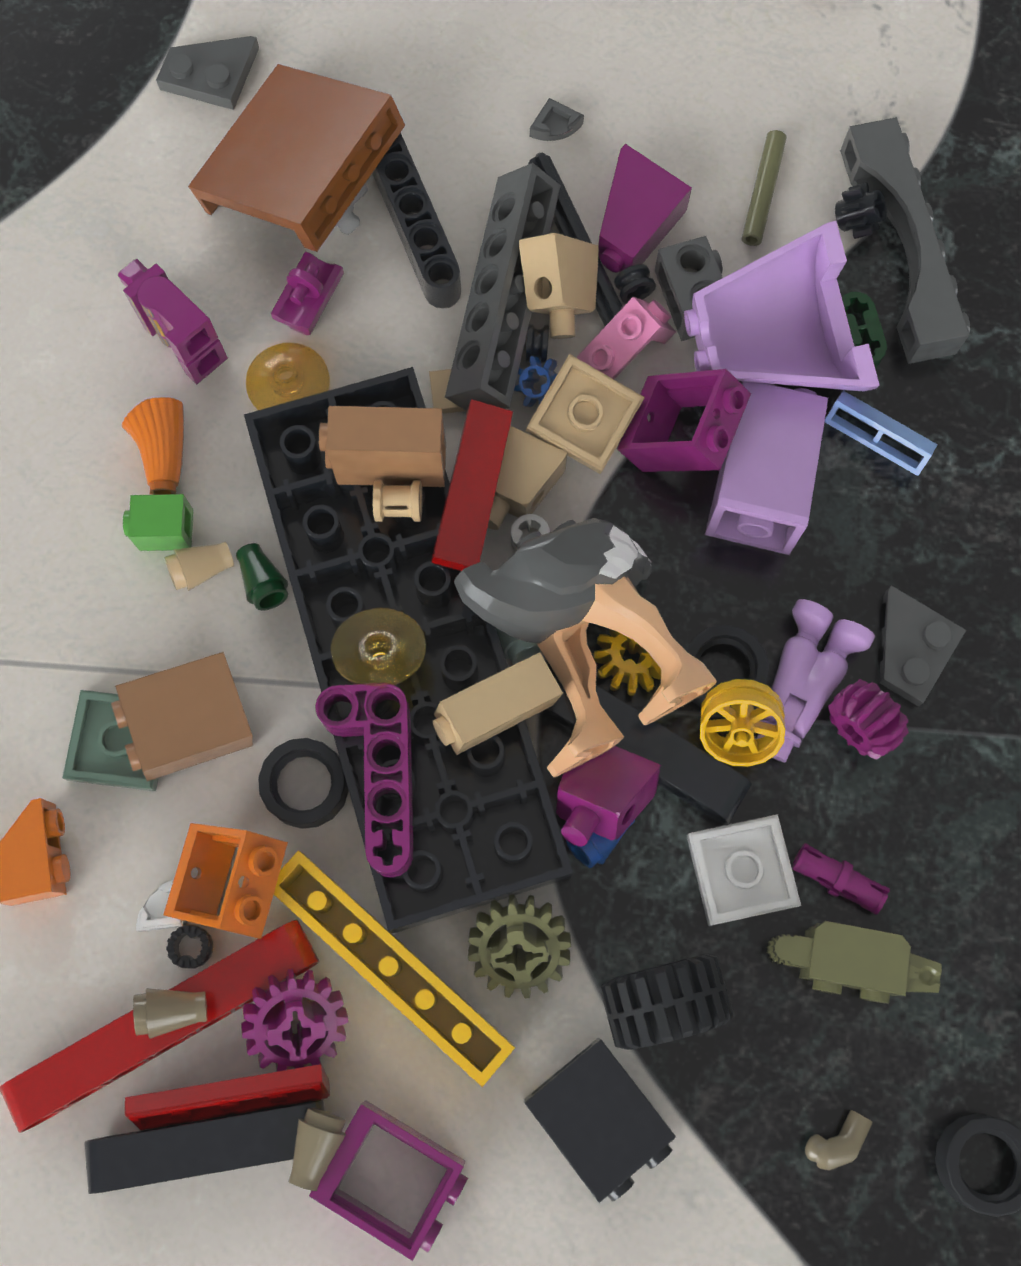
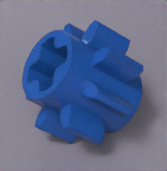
M531 356V366L526 369L519 368V384L515 385L514 391L522 392L526 395L523 401L525 407L531 408L537 399L540 405L557 376V373L554 371L557 366L556 360L550 358L542 367L540 359ZM540 376H544L547 378V383L541 385V391L535 390L534 383L540 381Z

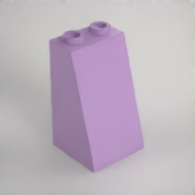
M742 381L741 384L751 393V396L722 468L719 470L705 535L790 555L808 526L828 398L818 396L812 390L804 388L792 390L769 383Z

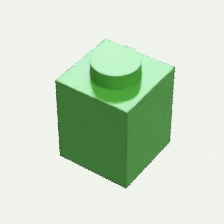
M184 494L130 495V510H125L123 514L124 534L126 537H129L139 551H169L192 547L193 508Z

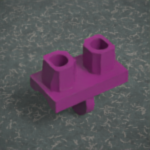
M305 251L297 267L291 269L287 275L286 280L288 283L271 312L272 318L288 325L290 329L304 335H311L344 274L343 267L337 264L326 263Z

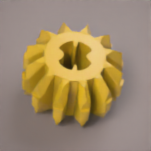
M609 629L611 636L600 634L597 644L602 649L595 651L593 654L595 662L604 664L597 672L598 677L604 679L613 675L614 678L610 685L612 691L619 689L621 682L627 683L626 691L630 696L635 695L637 682L647 692L652 690L654 687L652 677L661 679V668L650 654L633 639L615 630ZM625 650H628L631 655L640 654L637 664L632 659L626 661L622 659Z

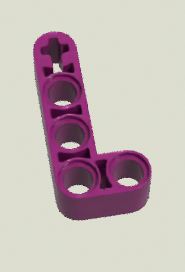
M386 683L328 687L320 693L315 705L316 714L324 727L335 736H364L365 853L367 861L376 872L383 876H400L409 869L413 860L411 713L406 696L400 688ZM385 700L398 702L400 709L397 715L387 720L376 717L375 711L381 702ZM343 701L352 705L350 715L343 721L337 722L328 718L329 710L335 703ZM386 746H394L401 751L399 761L394 766L388 768L377 765L376 755L379 750ZM387 793H395L402 799L401 808L392 816H382L377 813L376 809L380 797ZM377 826L392 829L393 844L398 850H402V855L394 856L393 865L387 866L385 860L377 856L378 851H384L387 847V835L383 830L376 831ZM403 826V831L394 829Z

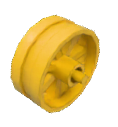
M734 679L717 685L707 693L701 704L700 739L705 750L716 760L731 766L749 767L764 763L775 756L782 747L785 737V711L779 695L768 685L755 680ZM715 712H718L726 718L709 720L711 715H713ZM772 715L776 719L777 724L773 725L760 720ZM729 731L726 737L720 736L717 732ZM754 733L762 734L765 736L756 739Z

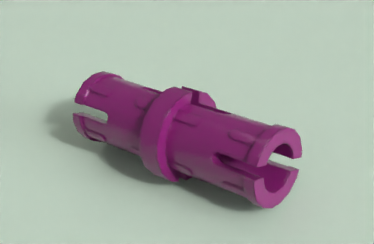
M807 843L802 845L791 866L792 870L826 887L828 894L834 897L841 895L874 915H877L883 908L888 898L887 894L890 892V888L854 870L853 864L846 860L839 862L830 858Z

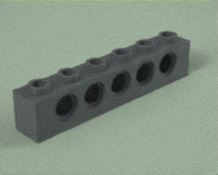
M534 163L504 174L497 179L445 394L446 399L466 411L471 399L503 409L510 408L532 313L528 309L526 302L519 240L550 234L561 186Z

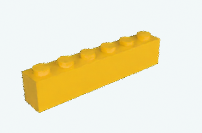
M298 850L283 866L279 873L274 895L483 1087L515 1049V1046L308 856Z

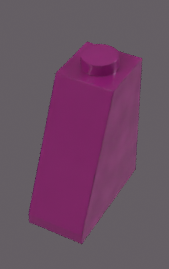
M624 144L620 149L598 242V257L608 270L614 273H620L628 267L645 262L687 211L692 187L627 144Z

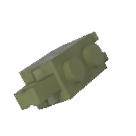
M824 921L816 923L807 929L805 937L797 935L791 937L790 934H787V936L782 934L781 937L778 935L776 938H771V941L768 942L769 945L766 947L768 949L766 953L769 954V958H772V962H777V964L782 962L783 965L800 968L799 978L812 980V989L816 991L841 995L842 986L859 989L860 999L889 1004L890 995L906 996V992L939 993L942 964L910 953L911 946L903 935Z

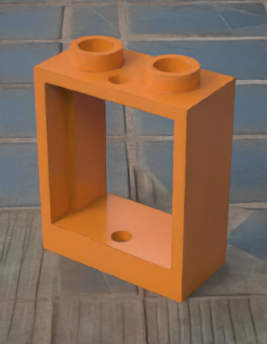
M190 823L163 915L261 939L288 842L247 830ZM238 847V851L236 854V858L234 861V865L232 868V872L230 875L219 916H217V911L219 908V904L221 901V897L223 894V890L225 887L235 848ZM196 867L198 874L195 878H192L191 871ZM244 876L242 887L240 888L238 881Z

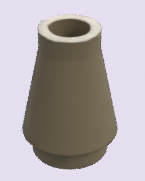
M146 988V993L134 995L133 1016L136 1036L148 1034L149 1039L198 1022H206V992Z
M307 1109L304 1119L298 1120L289 1183L303 1189L317 1191L320 1180L346 1136L342 1132L345 1119L322 1110Z

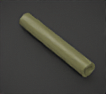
M772 130L767 133L741 238L745 244L750 246H757L762 243L787 139L786 134L779 130Z

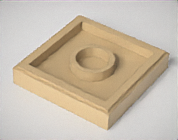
M569 354L525 431L544 442L568 452L567 456L601 474L645 397Z

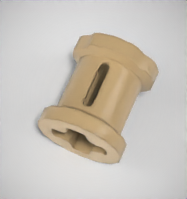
M375 480L373 485V516L375 522H382L384 517H412L414 522H421V481L414 480L412 485H384L382 481Z

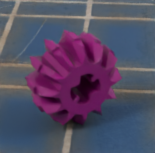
M859 679L834 697V701L828 706L831 714L829 717L830 721L838 728V735L843 736L847 740L848 746H854L861 755H868L877 760L881 756L888 754L891 750H895L909 733L907 728L909 721L907 716L900 712V704L890 698L889 692L884 693L873 682L868 683Z

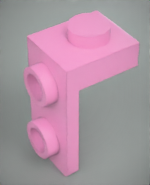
M632 297L577 358L615 379L651 340L665 344L676 333L668 323L671 315L656 300L650 303Z

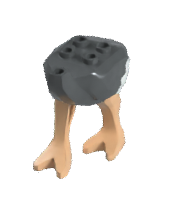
M592 518L576 524L574 520H569L559 525L553 532L544 535L539 531L530 533L517 543L516 547L518 550L504 562L498 570H492L484 562H479L463 569L454 581L462 602L484 621L514 638L525 642L537 643L563 685L577 720L571 738L547 766L553 777H557L603 754L624 738L623 734L602 708L596 692L597 665L587 645L586 630L589 623L615 630L633 639L650 654L661 668V685L638 715L643 725H648L700 697L717 683V680L704 663L689 654L671 636L656 606L641 597L635 587L639 582L648 579L652 572L651 560L638 543L624 533L623 528L611 522Z

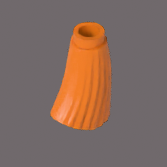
M169 397L146 399L127 414L122 422V428L133 438L139 448L147 484L150 486V494H176L183 459V403Z

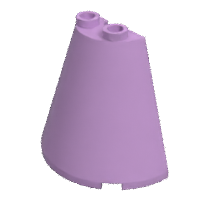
M837 221L828 222L693 294L692 309L684 311V321L688 336H695L698 348V351L694 352L696 371L727 369L738 381L851 391H869L879 386L869 344L854 347L839 290L837 277L846 264L847 259Z

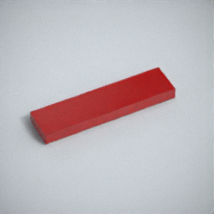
M471 399L465 417L431 563L462 571L480 562L513 411Z
M319 1064L125 1097V1116L139 1130L327 1099L330 1096L329 1078L322 1065Z

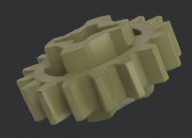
M511 894L509 895L508 906L502 907L499 902L493 900L490 905L491 915L479 911L476 917L477 927H472L469 931L468 942L472 945L468 949V961L476 962L474 968L476 978L488 975L487 989L491 991L501 984L505 986L504 993L505 997L508 998L511 997L514 989H521L526 999L530 998L531 987L537 986L543 993L548 992L549 977L559 982L562 980V966L570 965V950L568 948L571 947L570 932L564 931L565 918L563 915L551 919L552 904L547 902L540 909L536 908L533 895L528 896L525 904H518L515 895ZM505 925V926L501 929V931H496L498 928H500L501 926ZM517 944L522 945V948H517Z

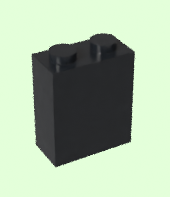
M600 1038L593 1041L524 1099L525 1105L599 1203L607 1196L612 1202L620 1198L635 1183L631 1176L645 1164L650 1169L654 1168L673 1150L669 1143L676 1138L675 1134Z

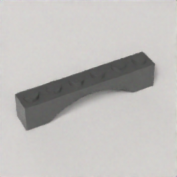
M895 117L850 126L840 152L852 186L867 182L869 192L874 190L882 192L886 201L887 217L896 228L905 248L909 267V292L904 312L897 325V330L907 362L911 364L957 354L969 336L970 321L967 314L961 311L957 299V282L953 275H949L945 263V246L941 239H937L933 227L932 207L929 203H925L921 191V175L918 168L913 167L909 155L910 144L906 133H902L898 119Z

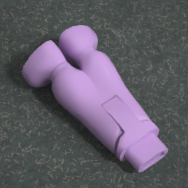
M806 599L797 600L792 610L798 627V633L785 643L777 674L771 687L779 695L785 711L784 743L778 753L772 758L784 763L787 761L793 746L800 747L803 738L812 727L826 701L845 677L848 669L847 655L866 651L870 648L875 638L873 632L859 623L845 619L838 620L830 632L823 652H818L817 645L828 630L834 617L833 613L824 606ZM772 715L760 720L773 725L777 724L776 719ZM758 734L756 739L762 738L765 735Z

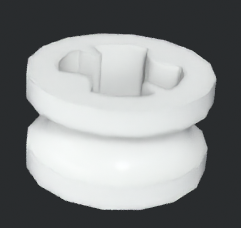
M526 514L515 520L511 528V543L515 551L518 550L516 547L517 543L523 538L521 530L527 528L528 532H530L531 527L536 528L542 535L550 533L548 523L542 517L536 514Z

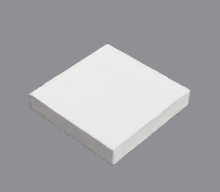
M778 814L696 831L686 835L708 926L801 906Z

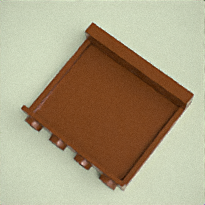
M277 64L188 187L207 214L212 215L217 207L221 205L294 230L304 248L318 252L403 130L405 123L390 94Z

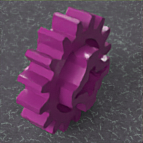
M288 969L286 981L279 982L274 975L268 976L269 989L267 991L258 987L252 990L255 1004L248 1003L243 1006V1015L246 1021L241 1023L242 1038L247 1039L246 1048L248 1055L258 1054L260 1068L264 1069L274 1062L277 1072L286 1070L287 1066H294L295 1069L304 1067L308 1063H311L312 1066L321 1064L320 1057L323 1054L332 1058L336 1057L337 1051L333 1041L343 1042L346 1040L347 1036L343 1025L349 1021L346 1008L342 1007L344 1005L340 990L331 992L332 986L329 978L325 977L316 984L313 970H307L303 979H296L293 969ZM297 1011L299 1023L297 1024V1033L294 1034L291 1022L293 1021V1012Z

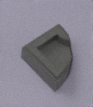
M549 98L531 125L529 136L543 141L564 139L574 134L583 125L584 115Z

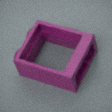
M727 369L648 376L640 393L645 398L622 436L617 450L642 472L721 470L751 393ZM706 406L692 441L667 442L682 407Z
M365 1100L360 1104L345 1131L346 1136L320 1180L317 1191H311L309 1197L413 1261L419 1248L429 1252L443 1226L441 1222L436 1220V1217L444 1202L446 1201L454 1206L468 1180V1177L461 1174L465 1160ZM374 1125L447 1169L412 1234L339 1189Z

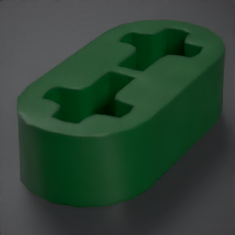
M847 293L842 297L845 312H847L849 307H852L855 313H862L858 325L853 314H846L854 347L860 346L862 340L864 345L869 344L870 350H874L872 358L876 368L885 356L887 343L875 304L864 293Z

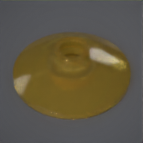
M280 343L265 349L252 361L246 375L247 394L257 410L329 391L330 387L329 371L322 357L313 349L298 343ZM284 372H293L292 376L286 380L278 378Z
M388 608L369 609L351 616L337 629L331 643L332 660L337 671L353 684L371 686L396 685L405 681L418 670L423 662L426 651L425 636L419 624L407 614ZM380 654L385 655L383 657H375L376 655Z

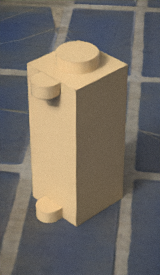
M539 652L440 701L434 713L436 719L433 720V726L440 741L445 746L451 744L454 752L458 755L553 706L563 692Z

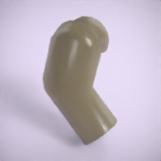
M850 1110L838 1136L828 1140L817 1134L810 1137L805 1147L807 1158L810 1161L816 1162L817 1167L824 1170H832L853 1162L857 1158L873 1122Z

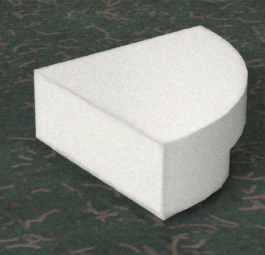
M174 880L162 884L146 901L144 907L139 911L136 931L143 932L187 925V921L163 915Z

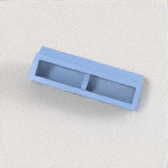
M844 390L825 419V423L917 476L938 445ZM840 408L878 430L875 437L836 415L838 409ZM885 434L918 453L922 458L917 462L881 441V436Z

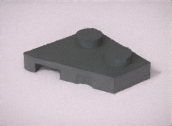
M247 36L170 47L156 79L159 89L234 110L259 50L257 37Z
M891 585L883 597V603L886 604L885 627L882 629L881 646L884 650L883 660L880 662L879 683L919 707L926 700L966 630Z

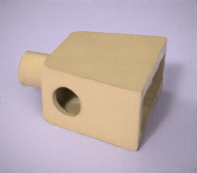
M557 233L520 239L519 249L528 309L531 312L549 315L550 338L567 339L575 337V315L592 313L596 308L598 245Z
M510 426L488 528L499 530L507 513L517 518L522 515L532 514L563 475L566 469L568 452Z

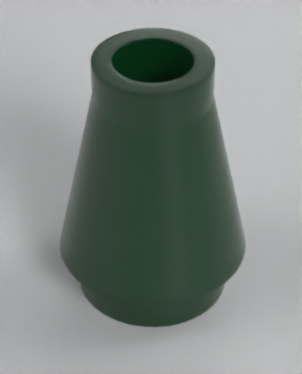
M251 543L241 547L236 553V558L240 565L247 601L254 604L255 608L261 611L270 610L281 605L288 597V581L263 553L259 544Z

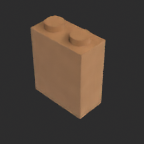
M329 406L328 423H320L319 448L320 451H325L326 468L333 470L338 485H374L375 480L382 481L384 485H412L414 480H420L422 487H445L446 438L442 408Z
M224 652L115 686L119 700L111 702L119 729L128 726L133 743L125 745V749L132 770L134 772L142 769L147 781L253 746V735Z

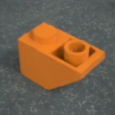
M42 798L31 800L0 841V904L14 906L67 895L65 882H69L71 872L68 858L65 854H62L60 836H63L65 833V822L59 808L56 809V804Z

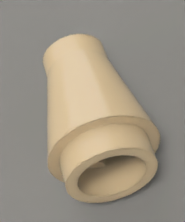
M226 542L215 545L173 549L174 554L164 557L176 590L187 587L188 591L225 569L234 567L233 558Z

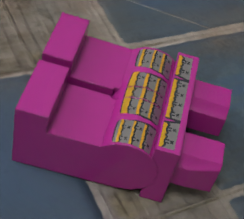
M135 259L119 271L118 277L126 286L123 291L145 330L152 337L157 333L162 343L172 348L184 372L196 385L228 359L210 318L168 279L165 271L157 263L147 269L138 259Z

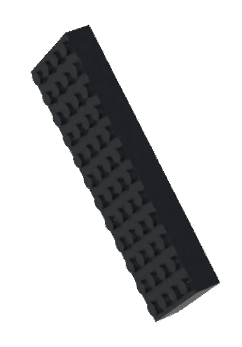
M413 367L244 414L321 692L328 687L336 685L386 683L400 688L406 696L411 713L413 860L409 869L396 877L383 876L370 865L387 929L393 934L489 904L493 900L499 901L508 898L511 894L518 895L569 879L573 875V869L526 721L524 720L458 755L454 752L451 744L445 746L440 741L433 726V720L436 719L434 713L440 701L508 668L496 627L484 621L462 602L454 584L457 575L461 571L431 563L450 485L446 470L445 487H422L421 522H414L412 517H384L382 522H375L373 516V485H338L333 470L326 468L325 451H320L319 427L320 423H328L329 406L426 408ZM385 700L377 706L375 716L384 720L392 719L399 712L400 704L394 700ZM343 701L335 703L329 710L328 718L332 721H343L350 715L352 705ZM333 735L365 847L364 736L341 737ZM394 746L382 748L376 755V764L385 768L394 766L400 759V749ZM395 793L384 794L377 802V813L382 816L394 815L401 808V797ZM377 826L376 831L383 830L387 835L386 850L378 851L377 856L382 857L387 866L393 865L394 856L402 855V850H398L393 844L392 829ZM403 826L394 829L403 831Z

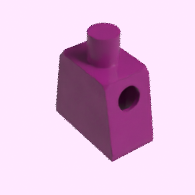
M614 746L603 754L563 773L557 793L556 814L566 820L561 830L563 837L571 844L580 847L588 843L593 832L609 840L618 839L654 798L657 792L661 765Z

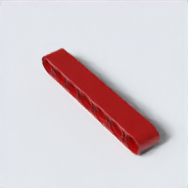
M298 919L276 928L262 936L261 939L253 941L169 989L185 992L205 991L207 1002L206 1022H198L149 1039L148 1034L136 1036L132 1010L2 1084L0 1092L18 1132L21 1133L39 1125L240 1010L244 1004L252 1003V990L255 987L265 991L269 989L268 976L274 975L279 982L286 981L288 969H293L295 977L317 965L320 961Z

